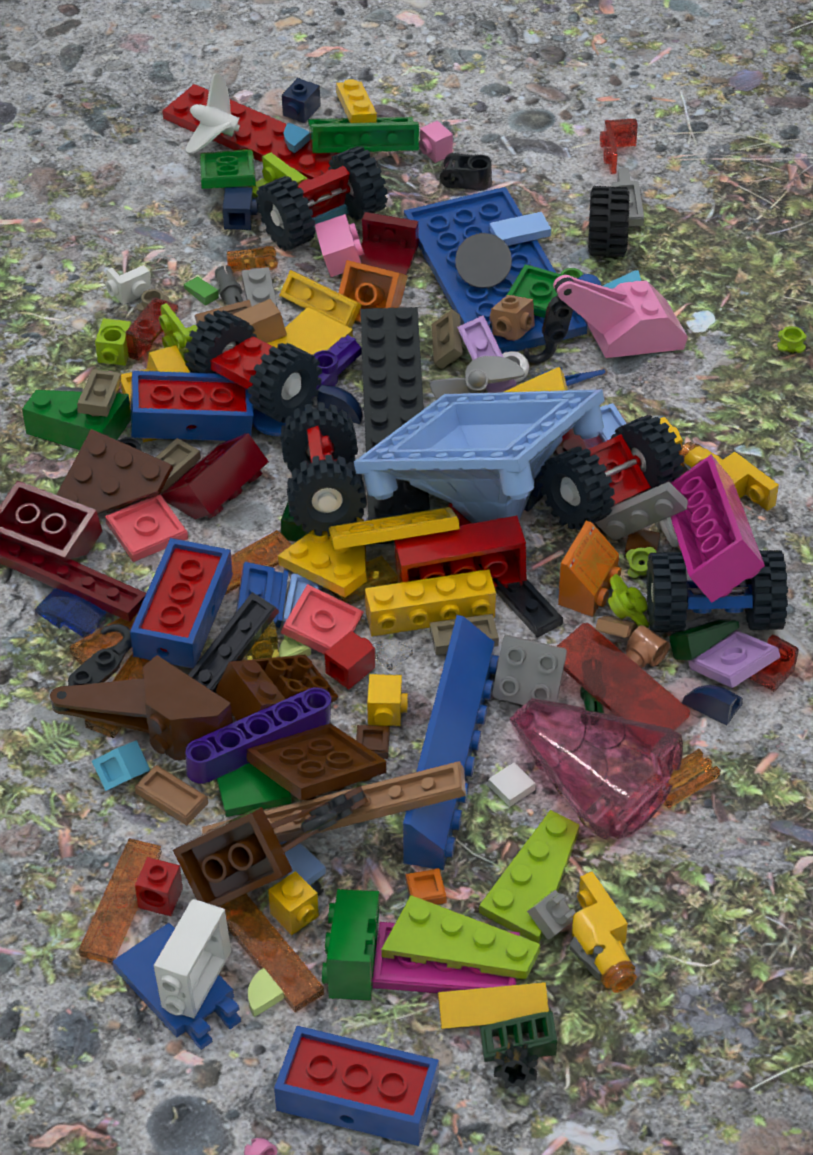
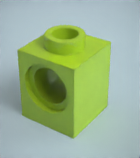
M103 318L95 340L98 363L126 366L134 343L131 321Z

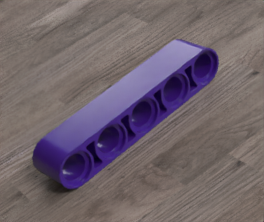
M322 688L308 689L192 741L186 747V774L188 778L197 784L208 783L248 764L246 750L248 748L329 724L331 722L330 693Z

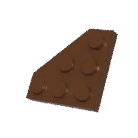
M91 429L56 495L95 509L97 514L109 513L129 506L131 502L147 497L149 499L160 495L173 467L172 464Z

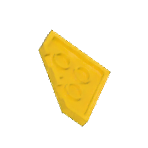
M357 517V522L364 521V519ZM313 529L277 555L280 566L345 598L367 582L366 545L334 550L327 531H322V535L317 536L314 534Z

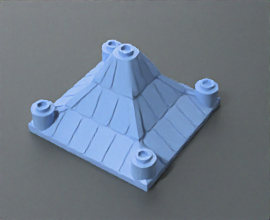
M603 390L444 394L355 460L356 474L364 476L367 493L369 496H374L376 500L392 497L393 492L398 489L396 479L410 481V485L452 503L453 507L471 523L516 515L520 520L531 491L534 489V479L541 471V467L545 465L544 462L551 457L562 442V436L573 428L575 435H580L582 439H591L597 437L599 431L603 430L604 425L600 405L605 401Z

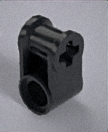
M450 153L445 157V169L440 173V182L445 187L484 191L492 186V162L490 157L482 154L468 155Z

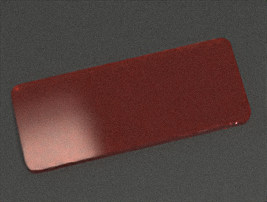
M589 623L581 624L557 645V647L567 649L564 671L651 747H658L688 719L690 710Z

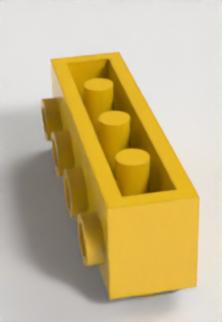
M489 569L365 588V612L371 637L430 628L431 622L456 619L457 615L467 618L493 614V618H495L496 591Z

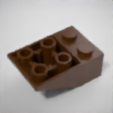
M306 655L231 661L228 663L215 691L219 696L231 703L232 714L237 721L311 688H322L328 691L331 695V703L337 701L339 697Z

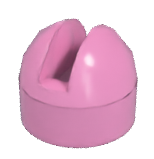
M254 1138L251 1140L252 1145L247 1144L244 1148V1155H277V1147L264 1138Z

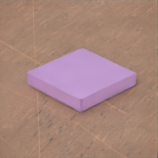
M735 630L703 654L689 661L691 670L733 688L779 659L780 653L778 647Z

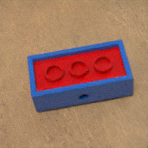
M132 371L130 396L131 437L228 441L247 433L251 436L253 405L250 403L249 398L252 395L248 393V389L220 374Z
M170 538L130 630L133 657L152 660L158 655L170 664L194 668L199 660L233 575L230 549Z
M296 1025L274 1087L276 1111L419 1146L439 1083V1060Z

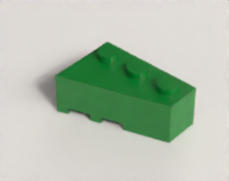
M35 390L22 408L26 434L77 450L81 449L91 429L118 440L131 421L129 394L117 393L109 414L105 417L78 413L77 403L82 392Z
M337 889L335 903H329L328 924H332L331 932H326L325 954H327V962H323L322 984H328V995L331 999L372 1000V981L380 914L379 891Z

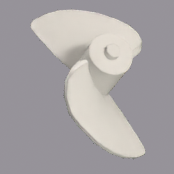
M215 73L212 77L207 105L197 104L190 108L193 117L200 121L185 149L186 152L191 154L204 148L220 133L232 137L234 131L238 132L240 125H237L239 117L231 114L226 82L221 75Z

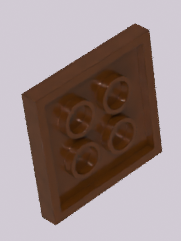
M331 723L246 749L247 761L301 801L313 799L317 795L330 791L342 790L345 786L360 781H370L375 776L387 773L386 760Z

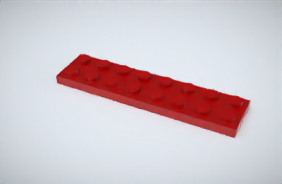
M193 84L162 110L163 119L195 132L200 121L193 117L190 108L197 104L206 106L209 90ZM231 99V114L239 117L237 124L240 125L238 132L234 131L232 137L220 133L212 140L235 151L252 150L254 159L262 163V157L271 152L308 179L316 178L328 171V167H330L329 160H331L332 156L339 154L313 153L312 140H309L296 153L291 152L284 140L286 123Z

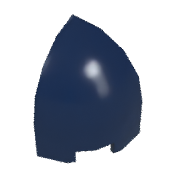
M321 385L318 389L317 402L324 403L326 409H329L330 404L337 406L338 413L344 410L347 413V418L351 417L353 423L361 425L363 414L357 399L342 388L332 385Z
M715 685L698 686L687 693L681 703L724 725H728L742 706L743 698L725 688Z

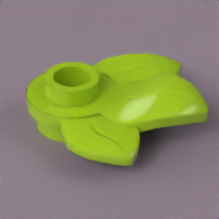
M613 575L610 578L613 592L612 596L608 598L610 608L620 619L629 617L638 626L644 625L648 628L649 622L643 614L648 608L645 597L637 588H628L619 575Z

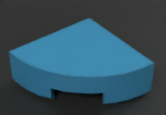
M288 123L284 129V140L287 148L293 153H296L311 140L309 131L292 123Z

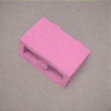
M346 214L314 225L330 277L344 272L346 260L361 263L359 256L363 255L364 252L359 240L360 238L355 223L349 224Z

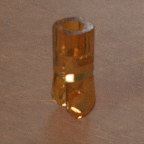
M272 246L226 251L227 265L232 268L233 272L266 267L272 270L278 265L276 249Z

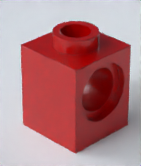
M147 857L135 883L138 908L171 917L183 890L180 865Z

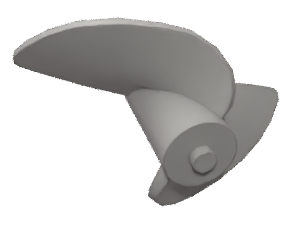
M482 356L471 361L467 366L465 378L437 379L430 381L429 385L433 395L438 399L444 394L485 393L487 384L521 378L525 373L516 362L500 356Z

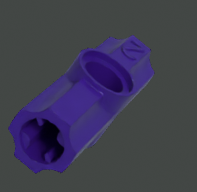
M349 335L342 337L328 350L318 351L313 355L320 362L318 367L322 368V374L318 375L322 379L321 385L336 386L338 375L362 354V348L355 338Z

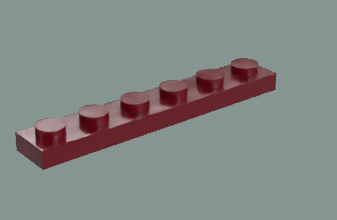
M0 536V564L130 622L138 614L146 596L145 592L76 561H65Z

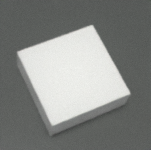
M512 763L488 779V786L509 807L535 791L536 783L515 763Z

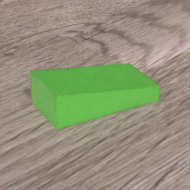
M199 277L184 284V289L205 306L219 298L218 289Z

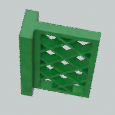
M412 117L377 118V123H350L348 118L308 119L313 153H339L356 146H362L364 150L369 152L419 151V123L414 122Z

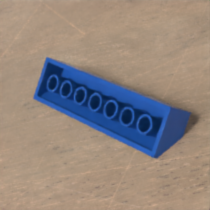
M461 615L456 616L416 772L460 761L464 768V778L466 780V776L472 777L475 757L471 755L473 750H479L481 731H478L479 724L484 725L486 721L487 705H484L485 699H491L493 680H490L491 674L496 675L499 656L494 655V641ZM465 783L466 796L406 811L403 821L404 864L444 870L447 857L453 858L456 837H452L453 830L460 829L462 810L458 809L460 803H466L469 783Z

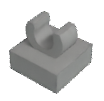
M557 890L548 894L527 911L547 940L569 925L576 913L574 909L570 910L563 900L565 896L559 894Z

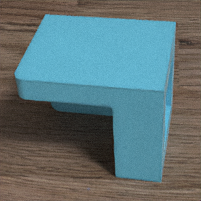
M137 740L92 760L105 791L150 771Z

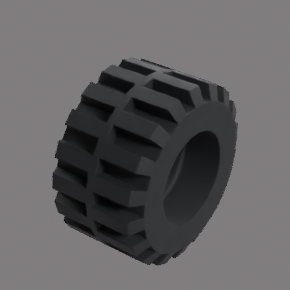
M593 186L590 191L588 236L590 256H625L628 245L630 193L627 187Z

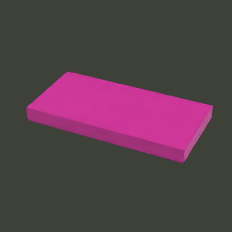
M379 923L372 981L373 988L438 993L516 985V978L481 973L480 968L463 966L461 969L448 968L447 963L427 960L426 964L411 962L409 957L396 955L394 959L381 957V949L395 923ZM510 932L520 936V932Z

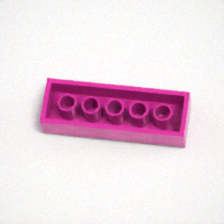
M711 454L671 482L688 500L686 510L670 517L689 577L711 602H714L718 598L730 594L734 587L744 580L756 576L765 564L734 482Z

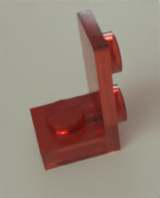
M636 118L605 120L604 131H600V147H605L603 150L604 164H609L611 174H616L618 153L616 147L636 146L638 129Z

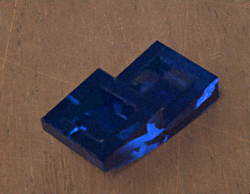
M54 589L35 608L37 614L59 629L65 625L85 639L106 619V612L98 606L77 595L59 589Z

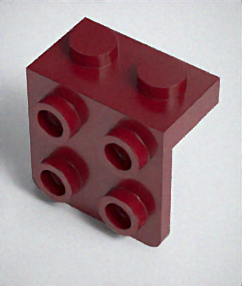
M365 212L362 218L363 240L361 243L364 254L359 256L361 264L407 275L419 247L418 221Z

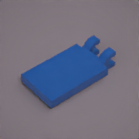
M169 922L112 961L113 968L176 1037L186 1032L202 1050L213 1042L212 1037L208 1034L211 1030L210 1025L204 1018L215 1012L229 1029H232L241 1022V1017L236 1013L240 1008L233 1000V989L220 975L216 978L195 1018L185 1015H173L162 1008L154 964L175 929Z

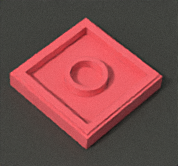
M161 494L105 516L106 524L133 562L166 549L170 538L184 541L188 539L187 530Z
M307 584L283 625L281 634L324 654L350 631H355L364 611Z

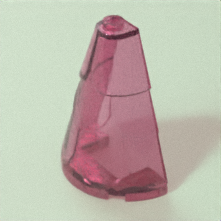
M531 698L509 718L513 731L535 765L545 772L559 795L565 798L582 824L602 839L607 840L608 837L612 836L621 839L644 826L668 797L673 785L668 783L673 770H680L683 755V739L680 733L673 731L671 728L627 720L620 716L586 711L584 707Z

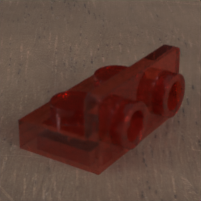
M156 297L151 300L125 332L129 358L139 361L145 352L152 348L153 342L157 337L164 333L159 322V316L162 315L161 305L167 303L175 314L179 311L178 305Z

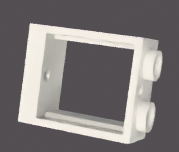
M192 899L156 960L154 971L161 1006L169 1013L195 1018L231 953L225 909Z

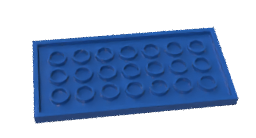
M506 187L404 210V219L418 221L419 248L451 308L460 315V324L463 325L484 315L491 332V308L506 297L525 264L556 273L536 239L508 246L512 257L510 272L500 284L494 287L484 289L473 287L467 284L458 274L455 263L456 253L465 239L479 233L491 234L490 223L523 216ZM574 312L572 313L569 329L563 340L587 334V324L582 316ZM534 315L535 326L518 340H506L504 337L493 335L501 353L517 352L525 348L529 349L545 345L542 334L545 318Z

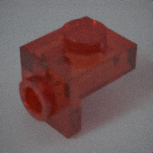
M772 634L768 638L767 643L778 647L780 658L750 676L749 679L775 692L795 671L799 649Z

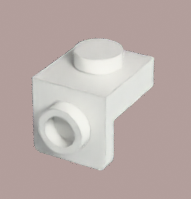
M144 265L120 276L113 268L106 270L108 281L105 282L107 291L112 297L115 296L122 305L140 298L143 292L151 289L150 271Z

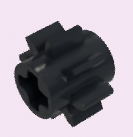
M508 1042L505 1053H495L494 1061L499 1065L494 1068V1077L502 1076L505 1081V1089L510 1086H519L521 1090H524L528 1079L534 1081L537 1079V1071L532 1067L538 1065V1055L530 1056L527 1051L528 1044L526 1043L521 1047L513 1046L511 1042Z

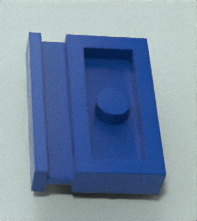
M244 562L236 612L253 592L278 609L279 613L271 623L275 624V627L280 628L283 619L289 571L284 570L282 573L275 571V568Z

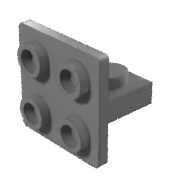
M505 635L502 640L492 697L553 712L556 709L560 686L567 677L568 666H565L567 649Z

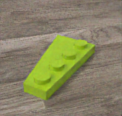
M550 810L481 902L479 913L513 932H520V935L528 940L540 943L542 931L527 911L554 890L558 892L565 867L568 865L579 834L580 824Z
M411 895L381 949V957L394 959L396 955L409 957L411 962L426 964L427 960L447 963L448 968L461 969L463 966L480 968L481 973L527 979L540 953V944Z

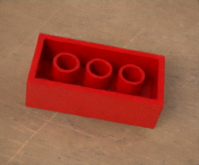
M517 515L461 525L458 530L394 540L398 583L488 569L491 577L497 578L505 588H507L509 583L520 582V585H522V581L527 580L526 541ZM493 581L494 588L496 590V587L498 585Z

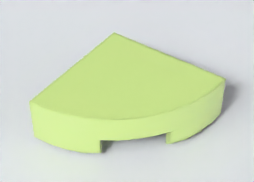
M284 635V639L279 647V657L311 655L310 647Z
M264 968L254 975L248 987L249 1007L254 1017L284 999V992Z

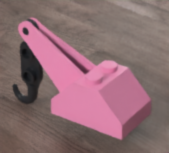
M561 275L553 283L557 296L553 297L547 306L542 327V334L546 344L545 349L538 355H530L529 349L525 348L523 355L528 362L534 364L549 360L554 355L559 342L565 338L568 332L573 310L585 319L605 358L684 350L688 336L668 301L647 280L620 283L615 288L610 289L574 278L570 275Z

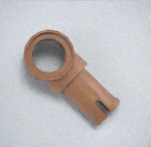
M644 625L639 626L628 639L626 654L610 667V675L615 681L624 683L639 667L643 668L647 664L653 667L657 666L667 655L670 647L669 642Z

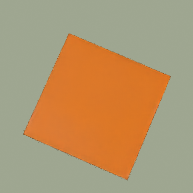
M439 868L405 874L409 897L412 895L436 905L447 903V896Z

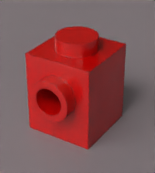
M353 631L346 634L324 653L325 673L348 690L375 669V647L368 639L361 638Z

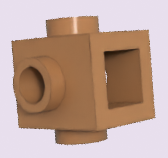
M507 295L492 307L490 322L492 323L493 335L504 337L506 340H518L535 326L533 299Z

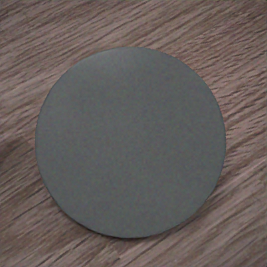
M479 233L468 237L461 243L456 253L455 263L458 274L467 284L484 289L500 284L508 276L512 257L507 244L501 238L489 233Z

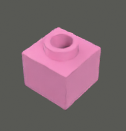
M438 121L420 128L419 147L421 152L435 163L445 159L448 154L453 153V134Z

